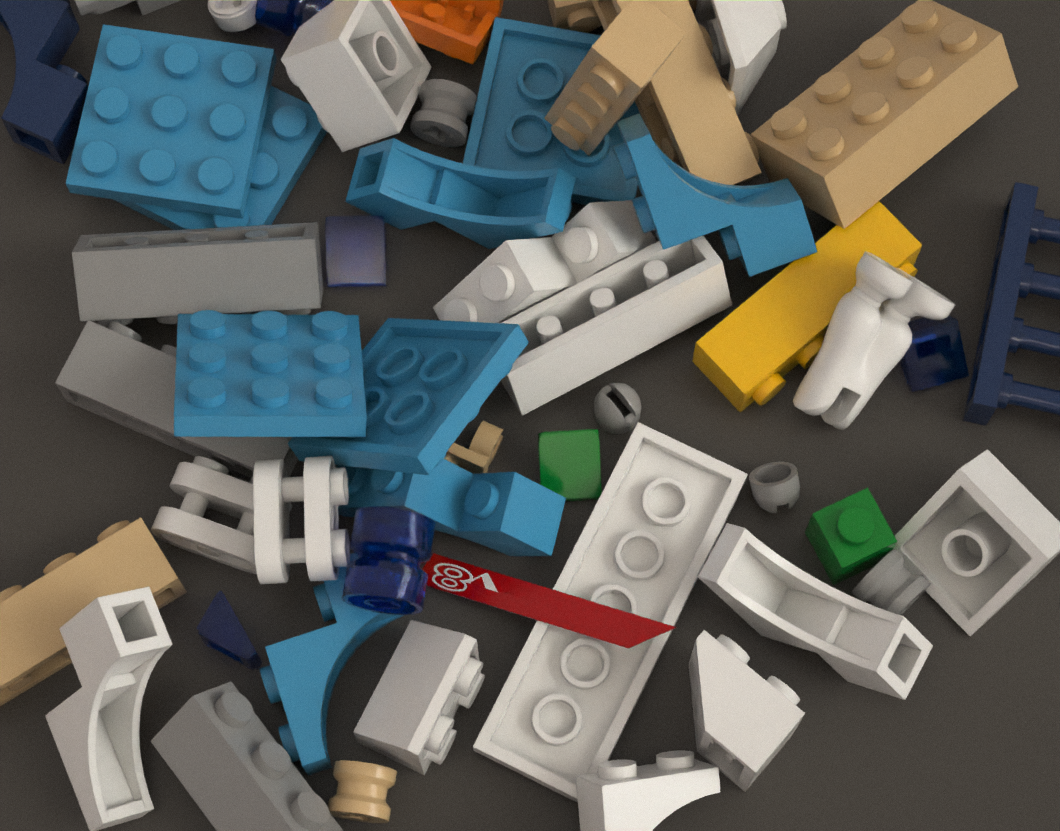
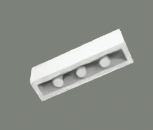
M704 236L663 250L658 241L502 322L518 324L529 341L528 345L513 363L511 371L500 380L521 415L529 413L731 307L732 302L723 261Z

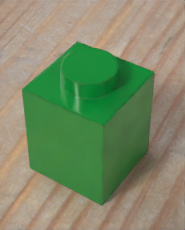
M868 487L813 513L805 530L807 538L833 585L875 566L893 550L897 543Z

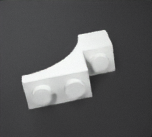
M632 200L591 202L564 225L563 232L555 233L552 237L506 240L442 298L433 309L439 320L502 323L657 241L651 231L643 233Z
M726 524L698 575L701 581L761 636L815 652L847 682L906 700L933 647L904 616L863 602L818 580L775 553L746 528Z
M150 587L97 597L59 628L82 687L45 715L90 831L101 830L141 818L154 809L145 781L141 760L140 713L150 674L160 657L173 644Z
M685 750L659 753L656 755V763L637 766L634 760L601 762L598 764V773L576 776L580 831H652L666 817L682 806L704 796L720 793L719 767L694 759V752Z

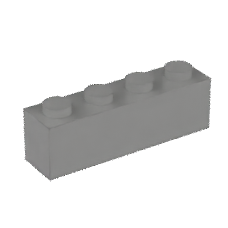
M318 222L80 235L72 251L80 321L97 320V324L107 327L109 322H116L125 326L132 323L133 318L157 317V321L162 324H177L178 314H194L202 310H213L222 314H252V312L269 310L287 315H307L311 312V309L321 308L324 289Z
M90 320L87 321L55 382L67 402L194 457L201 456L214 460L227 467L229 472L250 480L253 476L256 460L283 459L287 477H290L298 461V458L287 444L292 437H174L176 347L163 345L161 350L141 343L142 337L122 324L109 322L106 328Z
M231 681L192 696L151 740L154 747L216 831H343L330 814L324 800L315 794L291 762L288 752L276 742L253 711L249 700L237 690Z

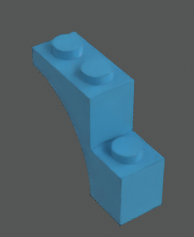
M640 113L617 121L623 142L613 146L625 181L636 177L642 195L632 199L635 213L643 233L654 230L663 250L718 230L729 261L739 257L749 277L817 252L802 199L788 178L772 183L747 186L712 182L684 170L664 154L653 141Z
M392 138L360 148L345 202L400 230L436 221L476 243L492 249L499 247L506 240L531 239L563 232L565 222L571 212L572 204L570 200L576 176L559 167L536 171H509L463 164L421 151Z
M445 459L433 469L430 475L336 466V468H346L349 490L348 504L338 506L339 515L383 520L393 519L476 542L508 556H552L566 498L517 472L473 474Z
M390 541L350 554L349 567H339L337 580L324 581L323 584L313 587L324 622L336 618L337 623L265 647L270 665L260 668L261 677L270 703L282 701L289 723L278 727L284 749L291 758V762L300 760L308 776L332 768L326 737L327 715L333 689L346 663L372 634L395 619L412 613L410 601Z

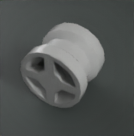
M444 79L426 80L422 83L419 92L422 107L412 117L411 131L420 139L434 145L443 147H459L464 145L469 133L468 126L465 123L466 118L474 112L477 96L469 88L453 81Z
M893 549L853 589L852 594L863 602L869 601L873 606L902 615L925 592L931 583L923 575L911 574L904 567V557Z

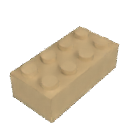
M918 0L908 6L898 17L873 37L864 41L858 49L828 73L819 77L813 85L788 105L775 112L768 121L750 135L758 148L760 159L770 183L788 178L802 199L803 205L845 229L1018 88V84L1002 33L933 0Z

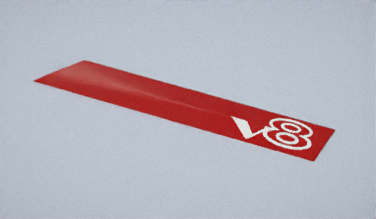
M435 553L429 558L413 581L628 649L677 628Z

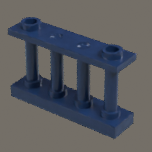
M1015 182L1004 204L962 421L986 426L997 408L1005 409L1007 404L1060 415L1059 390L1014 381L1013 374L1004 372L1007 352L1015 354L1018 348L1060 357V333L1023 325V318L1014 317L1018 297L1026 299L1028 293L1060 300V276L1035 271L1034 264L1025 262L1028 243L1036 245L1039 239L1060 244V220L1045 217L1044 210L1035 208L1039 188L1037 186Z

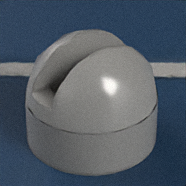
M609 384L603 387L595 397L593 406L594 419L598 426L608 433H626L632 430L639 422L642 409L641 399L635 389L627 384ZM616 395L631 413L624 418L608 396Z
M782 461L770 462L755 468L750 473L749 481L752 495L756 504L770 513H777V506L785 504V507L789 510L793 508L799 499L800 481L794 464Z

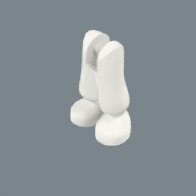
M867 251L864 252L856 267V285L838 302L822 346L793 398L795 407L812 416L821 415L824 422L840 430L848 428L884 378L902 359L910 347L912 332L908 323L911 318L923 316L928 319L942 320L949 316L955 306L951 300L925 283Z

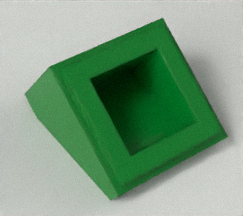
M597 429L538 433L540 485L565 497L566 501L599 500L602 494L599 431Z

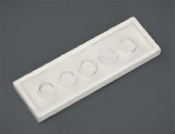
M638 422L553 590L675 626L698 580V575L707 561L746 482L748 474ZM537 620L473 745V751L578 803L576 776L598 773V764L609 761L672 630L628 649Z

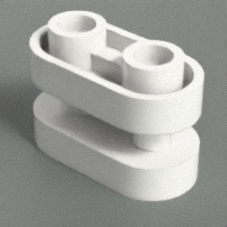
M195 456L193 463L180 462L169 486L175 493L184 497L180 509L167 506L160 507L150 531L171 545L242 571L257 574L254 556L253 476L250 482L227 475L229 472L227 467L201 456ZM289 502V513H290L291 508H292V504ZM208 507L241 519L237 529L203 518L206 508Z
M333 456L306 457L303 476L287 477L283 459L256 460L253 472L254 556L256 573L260 584L287 583L290 574V564L306 563L310 581L337 580L339 567H349V534L347 529H339L338 506L348 504V477L345 467H335ZM304 501L305 538H290L289 502Z

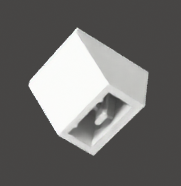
M411 620L353 731L357 742L422 775H425L431 761L441 765L457 734V731L452 728L455 722L453 718L459 706L461 705L467 709L471 707L485 678V675L481 673L483 662L479 660L477 639L464 633Z
M703 630L695 641L688 664L697 752L711 764L719 767V770L746 792L793 735L805 712L796 706L800 702V698L787 684L772 675L765 680L747 665L750 657L736 642L723 634H720L715 639L707 631Z

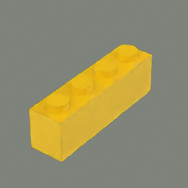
M880 201L845 229L838 225L832 228L815 243L816 253L794 260L696 342L692 362L739 412H742L754 401L759 406L770 401L785 386L786 380L783 376L797 364H800L804 369L812 365L822 346L838 302L856 285V267L865 251L878 256L895 268L897 267L913 277L916 275L918 270L914 267L922 244Z

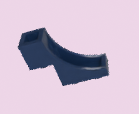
M0 0V24L12 37L16 58L13 91L1 119L13 142L64 165L75 145L88 90V82L80 73L60 64L80 30L70 6L71 3L69 0Z

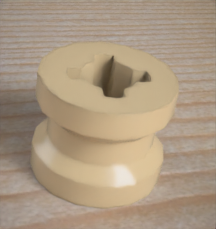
M346 760L335 761L333 776L337 780L338 785L336 795L328 801L330 814L335 817L360 822L388 823L391 808L386 803L387 791L394 786L397 771L373 763Z

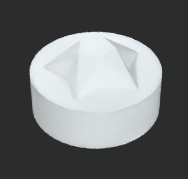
M208 0L209 12L217 25L227 32H239L252 27L261 20L268 8V0Z

